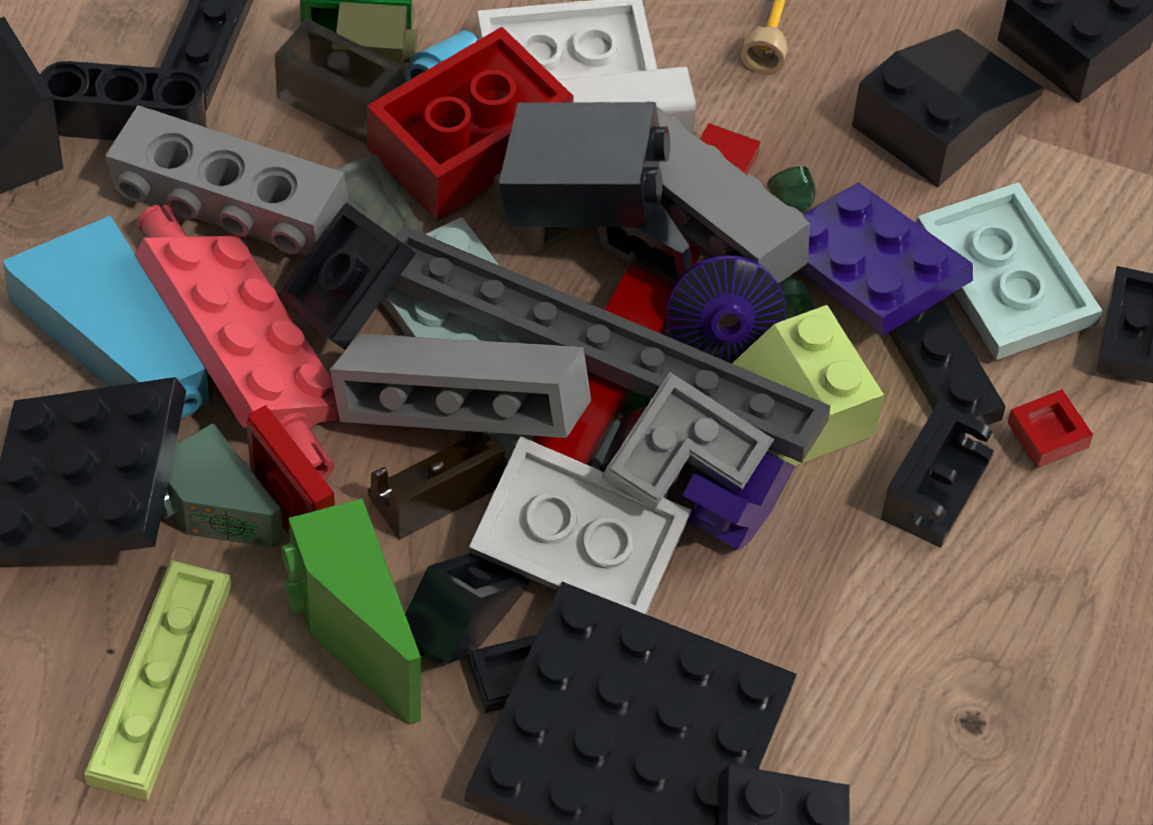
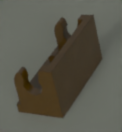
M465 431L464 440L391 477L388 476V471L385 467L372 472L368 496L400 540L494 492L505 470V448L497 438L485 443L482 432Z

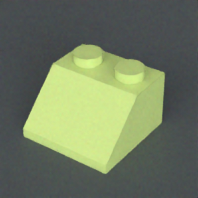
M828 305L774 324L732 363L831 405L829 421L802 463L875 436L884 394ZM767 450L795 466L802 464L773 450Z

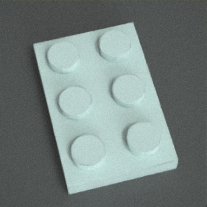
M1019 182L917 217L916 223L973 263V281L955 291L954 294L995 360L1099 324L1102 309Z

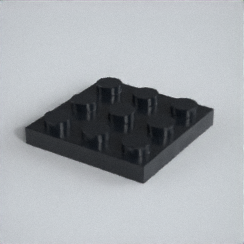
M176 377L14 400L0 458V566L156 546L186 396V389Z

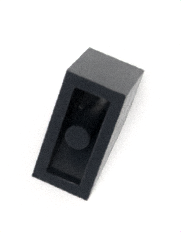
M472 553L429 565L405 613L419 654L430 661L440 664H449L468 657L469 651L479 649L523 595L530 581L507 568Z

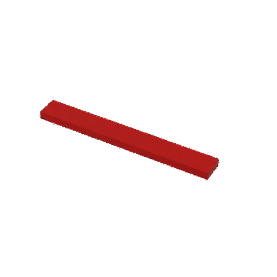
M710 123L707 124L700 137V140L705 144L716 147L726 160L746 175L750 172L759 155L761 141ZM687 241L690 246L694 266L701 262L704 256ZM630 263L605 311L663 334L668 324L667 304L673 286ZM587 371L591 402L568 437L534 436L532 441L588 466H592L632 390Z

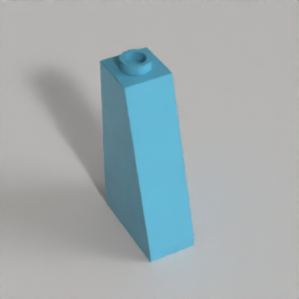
M111 215L2 261L8 296L12 303L109 387L176 377L186 389L181 418L193 414L199 407L210 403L206 368L135 257L133 250Z

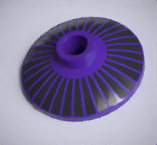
M739 256L712 257L692 266L675 283L667 304L668 326L674 340L731 364L770 327L784 321L786 317L785 298L776 278L759 263ZM725 314H734L739 317L738 322L733 326L722 327L718 324V320Z

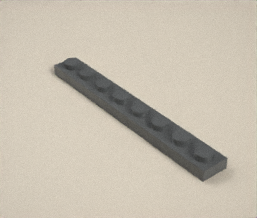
M403 226L395 236V238L416 252V255L392 288L521 343L584 347L588 372L651 399L669 372H671L773 438L774 441L769 447L770 450L802 463L829 421L831 405L409 227Z

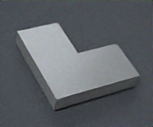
M669 372L602 477L653 510L658 506L686 461L736 494H739L774 439Z

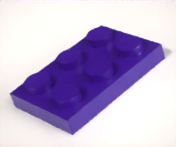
M859 182L803 214L810 223L808 263L800 268L798 272L883 336L973 281V263Z

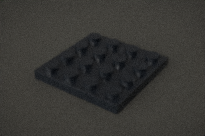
M562 581L469 781L464 801L523 825H718L719 773L729 764L760 769L797 674Z

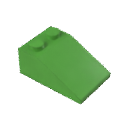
M363 498L289 518L290 544L282 545L281 553L288 578L283 579L284 590L292 615L303 613L311 637L408 724L421 721V656Z

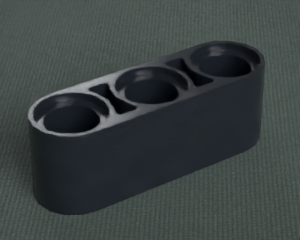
M76 61L55 62L41 71L40 75L53 95L58 134L60 136L115 141L138 105L207 128L203 83L197 75L190 71Z

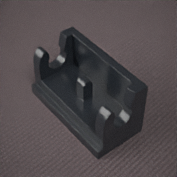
M943 399L938 401L890 482L881 515V520L940 548L992 460L994 450L980 441H974L965 435V433L970 434L977 440L987 442L993 433L992 430L980 420L950 407L951 403Z

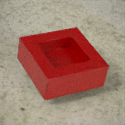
M1063 389L1011 409L1007 422L1037 468L1089 448L1093 433Z

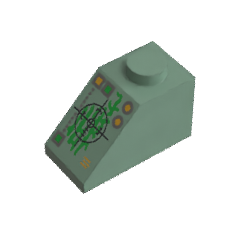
M214 423L176 444L162 511L164 518L167 519L173 516L187 535L270 548L283 542L280 507Z

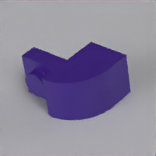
M767 451L739 494L728 489L709 475L705 477L694 473L682 495L694 502L688 523L738 550L742 549L753 539L773 510L795 465Z

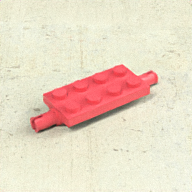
M159 205L148 207L140 214L137 220V226L146 238H143L134 255L243 428H247V415L266 405L325 480L333 472L334 462L327 456L311 429L319 422H331L340 419L331 375L313 351L303 332L285 308L275 289L271 286L240 237H187L168 205H162L161 208Z

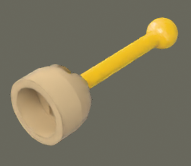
M775 0L767 26L754 27L744 40L741 50L742 62L747 68L756 73L772 74L779 71L784 64L787 54V39L777 27L786 0ZM767 50H772L773 53H767Z

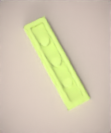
M173 560L170 561L84 773L86 785L146 801L149 800L231 589L230 575Z

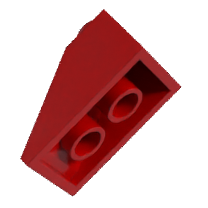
M500 27L366 106L367 150L438 221L481 195L494 182V176L499 174L503 167L518 103H573L574 96L503 27Z

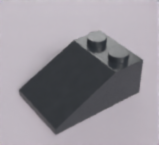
M955 29L896 51L859 82L852 126L936 187H939L1042 95L1044 88L961 30Z

